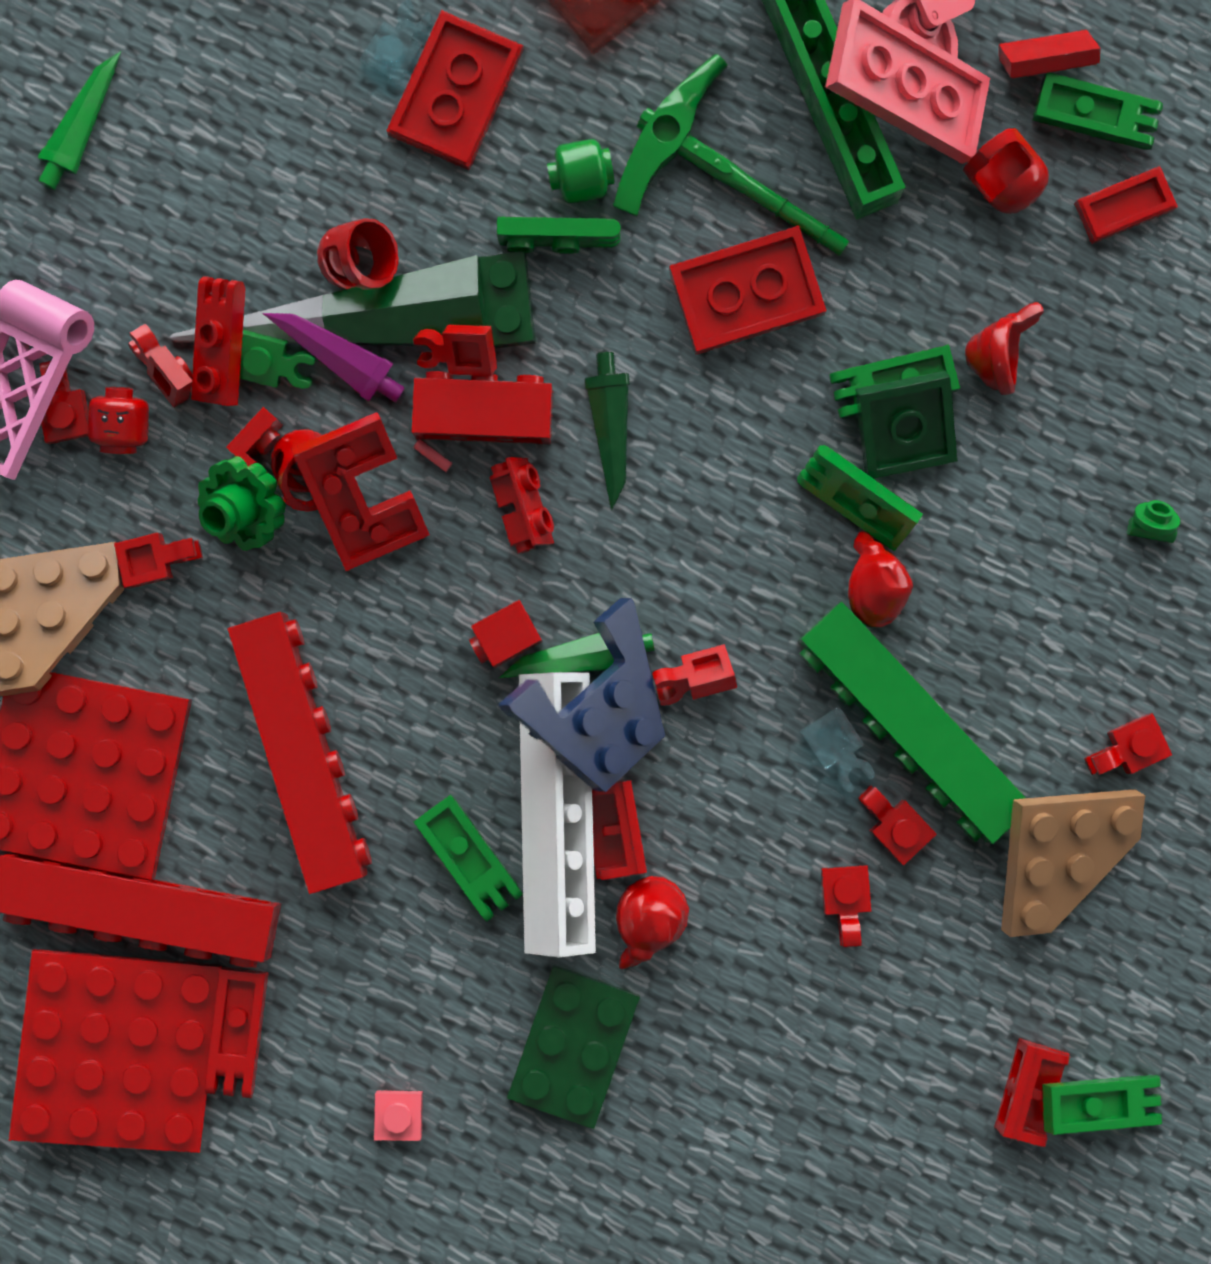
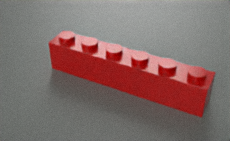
M279 611L227 628L308 893H316L363 878L368 875L366 866L372 864L370 851L364 838L357 840L352 822L358 820L357 809L351 794L343 795L338 778L345 776L344 767L338 751L330 752L325 734L331 732V726L325 708L323 706L316 708L311 690L318 688L317 680L309 662L303 664L298 646L304 645V639L298 621L296 619L289 620L288 614Z
M17 853L0 855V913L4 914L3 921L31 925L32 919L49 922L48 929L51 931L70 934L76 933L77 928L93 930V938L109 942H121L122 936L140 939L139 947L151 950L165 951L167 945L185 948L184 955L199 959H212L213 953L230 956V964L248 968H256L258 962H265L271 958L282 903L161 880H149Z

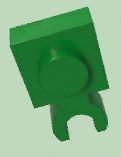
M243 330L240 379L277 388L280 385L281 377L284 376L297 388H309L313 383V378L302 376L298 372L297 365L299 363L314 365L317 362V358L308 351H300L294 355L287 354L288 340Z

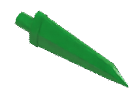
M121 51L94 69L45 147L41 149L37 158L47 163L38 180L41 185L55 190L64 171L72 174L77 173L86 145L113 78Z
M595 633L522 656L499 678L539 673L605 671L613 664L614 659L600 633ZM652 633L643 634L646 652L655 651Z

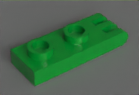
M1049 72L1043 77L1032 121L1149 150L1153 147L1154 137L1140 133L1138 130L1150 133L1156 132L1159 121L1153 117L1142 115V113L1160 115L1163 103L1158 100Z
M497 217L499 246H507L509 252L524 251L525 253H531L534 251V246L552 247V251L555 253L575 254L579 252V247L613 248L620 243L621 226L615 219Z
M944 345L829 374L831 384H839L845 381H849L850 387L833 392L835 401L851 398L854 400V405H847L838 409L839 418L845 419L858 415L855 392L857 388L946 371L950 376L952 393L957 392L960 389L950 346Z
M820 445L814 452V457L809 459L805 469L797 476V481L802 487L894 552L923 515V513L825 445Z
M452 794L413 821L486 922L494 917L491 908L485 903L486 899L491 897L501 911L509 906L499 891L501 888L506 886L510 895L516 900L523 896L521 888Z
M1130 1076L1042 1084L1044 1131L1057 1135L1161 1125V1113H1145V1107L1162 1105L1161 1095L1145 1094L1144 1088L1160 1087V1076Z

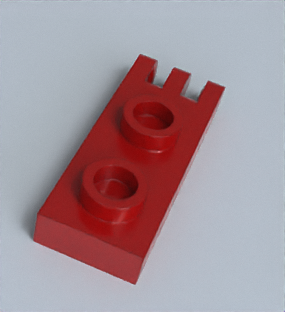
M203 276L198 282L191 400L224 406L238 405L246 292L242 281H229L227 279H214L213 277Z
M228 967L219 969L205 1082L206 1094H216L219 1076L225 1077L224 1096H234L237 1078L243 1079L242 1098L252 1099L255 1088L269 972Z

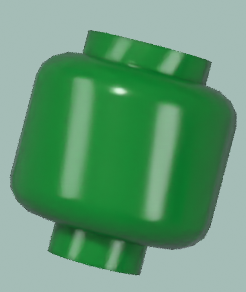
M595 139L561 144L555 150V162L547 163L551 191L560 190L562 198L569 204L601 199L607 194L608 185L615 184L609 148L602 149L599 142Z

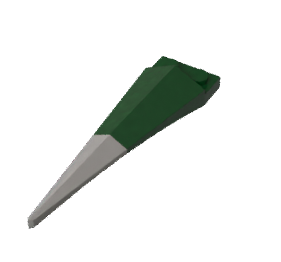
M524 251L483 257L478 255L394 276L391 282L381 288L362 290L356 286L244 315L243 330L288 340V343L297 342L262 313L296 314L355 345L428 347L426 345L414 344L413 339L418 332L423 329H432L442 335V332L448 325L491 326L495 348L536 344L527 257ZM195 328L172 334L169 338L177 343H194Z

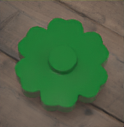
M239 456L222 460L209 467V477L198 484L199 520L205 531L218 537L224 544L235 541L244 551L260 548L272 541L274 531L285 523L283 513L286 507L283 499L274 494L277 488L275 478L267 473L261 464L253 463L247 466L246 462Z

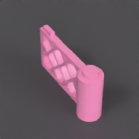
M21 280L10 281L0 290V409H3L6 426L0 429V441L9 437L11 450L5 463L0 462V475L15 480L72 355L85 349L94 333V320L87 311ZM10 336H12L16 340L19 355L5 362L3 351ZM47 354L52 356L53 358L45 375L36 378L33 361ZM22 367L25 385L11 391L7 374ZM28 396L30 408L26 417L18 420L14 402Z

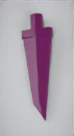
M262 313L368 402L372 399L375 392L378 391L396 403L404 391V386L387 376L393 363L386 358H381L296 314Z

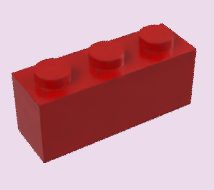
M426 372V378H414L412 434L415 439L551 444L552 383H544V377L537 375L517 376V381L512 382L498 381V375L495 374L492 376L471 375V380L453 379V374L448 372Z

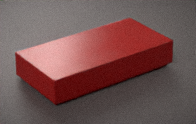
M1088 30L999 44V60L1012 79L1100 63L1101 48Z
M1160 166L1080 198L1074 203L1091 244L1167 214L1178 207Z

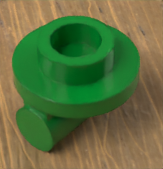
M1152 500L1137 505L1133 517L1129 519L1127 535L1174 543L1180 525V518L1174 509L1163 501Z

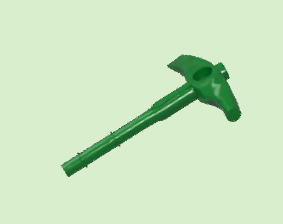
M714 54L699 66L662 101L655 112L650 108L643 111L637 124V128L642 130V133L623 172L613 207L638 216L643 196L650 182L661 168L679 154L712 177L743 193L775 214V217H780L794 227L799 225L801 232L817 241V244L820 243L838 256L842 254L849 243L848 239L829 228V225L826 226L789 202L788 198L784 199L767 188L733 162L690 135L697 107L711 84L728 67V64L721 56Z

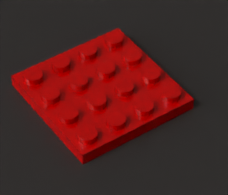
M54 672L49 673L52 677L40 691L3 696L0 708V850L149 880L155 879L192 700Z
M33 949L9 1141L200 1153L207 1098L205 1082L219 969L222 968V965Z

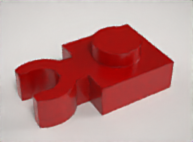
M146 324L130 332V337L133 340L128 343V346L134 355L147 366V374L173 408L189 398L193 382L191 370L186 362L179 356L174 358L166 346L161 347L155 335Z
M448 325L442 332V335L432 329H423L413 339L415 345H426L432 350V353H422L417 360L419 367L433 368L439 362H447L449 374L492 376L497 369L491 326Z

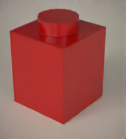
M520 599L471 625L476 636L469 639L481 664L489 660L494 668L543 642Z

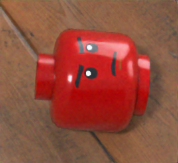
M105 387V396H96L90 400L88 437L91 442L100 445V452L134 454L138 446H142L147 442L149 406L145 400L133 397V388Z

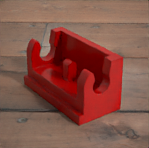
M631 779L616 782L606 792L594 791L592 789L593 853L597 879L605 880L647 873Z
M1018 1039L994 1126L1002 1136L1046 1147L1048 1138L1047 1132L1044 1131L1042 1084L1061 1082L1064 1067L1068 1065L1070 1059L1068 1052L1024 1039Z

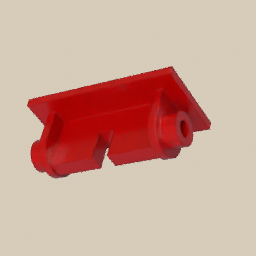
M508 457L505 458L506 462L492 466L493 475L489 479L498 507L503 508L514 504L516 509L512 513L501 516L510 547L515 546L517 554H521L535 549L534 546L555 544L551 534L554 530L553 519L547 508L542 505L538 492L540 478L536 468L529 463L528 458Z

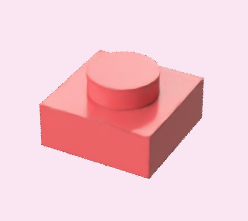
M376 1091L374 1140L421 1141L423 1091Z

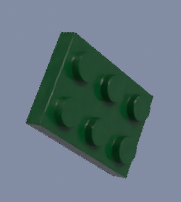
M553 964L507 1099L594 1129L640 995Z

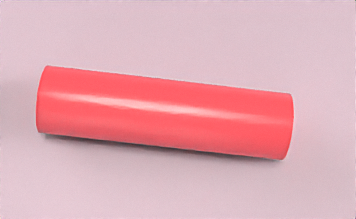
M421 439L413 447L445 472L453 464Z

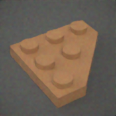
M117 542L0 559V697L40 691L52 677L49 673L67 652L69 654L73 652L94 627L92 622L109 602L113 604L124 591L114 543Z
M1133 789L1013 799L1001 930L1010 937L1052 933L1141 839L1145 795Z

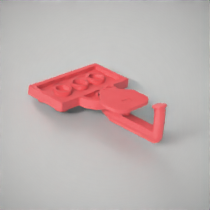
M848 0L844 2L826 88L959 163H967L977 151L990 77L958 59V39L951 19L970 11L974 7L975 0H895L883 10V13L861 0Z

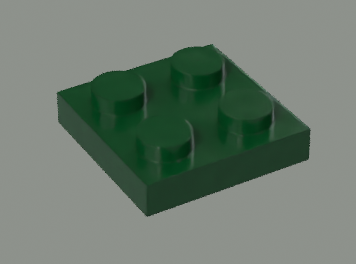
M946 371L855 389L864 471L867 475L875 479L958 462L951 380Z

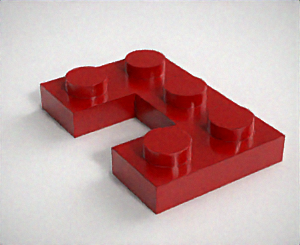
M378 412L291 448L345 571L430 535L411 490L368 508L355 479V476L398 459Z

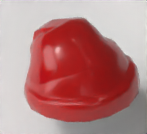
M1040 303L1028 304L1020 309L1019 312L1010 313L1000 318L997 322L992 323L974 335L966 345L965 357L968 367L980 377L985 385L993 390H998L1001 395L1013 394L1015 391L1020 335L1040 320V316L1044 313Z
M860 531L853 543V547L861 556L854 566L849 579L848 597L850 608L863 625L867 627H883L892 623L901 613L911 595L913 582L905 566L898 558L885 550L881 543L874 541L870 534Z
M648 876L636 880L622 893L617 906L616 922L619 934L627 948L620 956V969L635 967L641 962L651 960L653 954L669 947L681 937L687 926L689 907L684 893L672 881L664 877Z

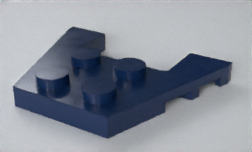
M620 598L593 622L610 651L614 662L561 711L557 713L539 680L534 679L524 681L498 704L502 712L508 717L516 718L530 731L528 734L531 737L541 740L557 754L556 758L594 791L606 792L665 737L637 611L632 598Z

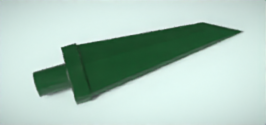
M601 352L596 354L598 376L584 379L612 510L626 483L628 385H630L629 373L616 374L614 352Z

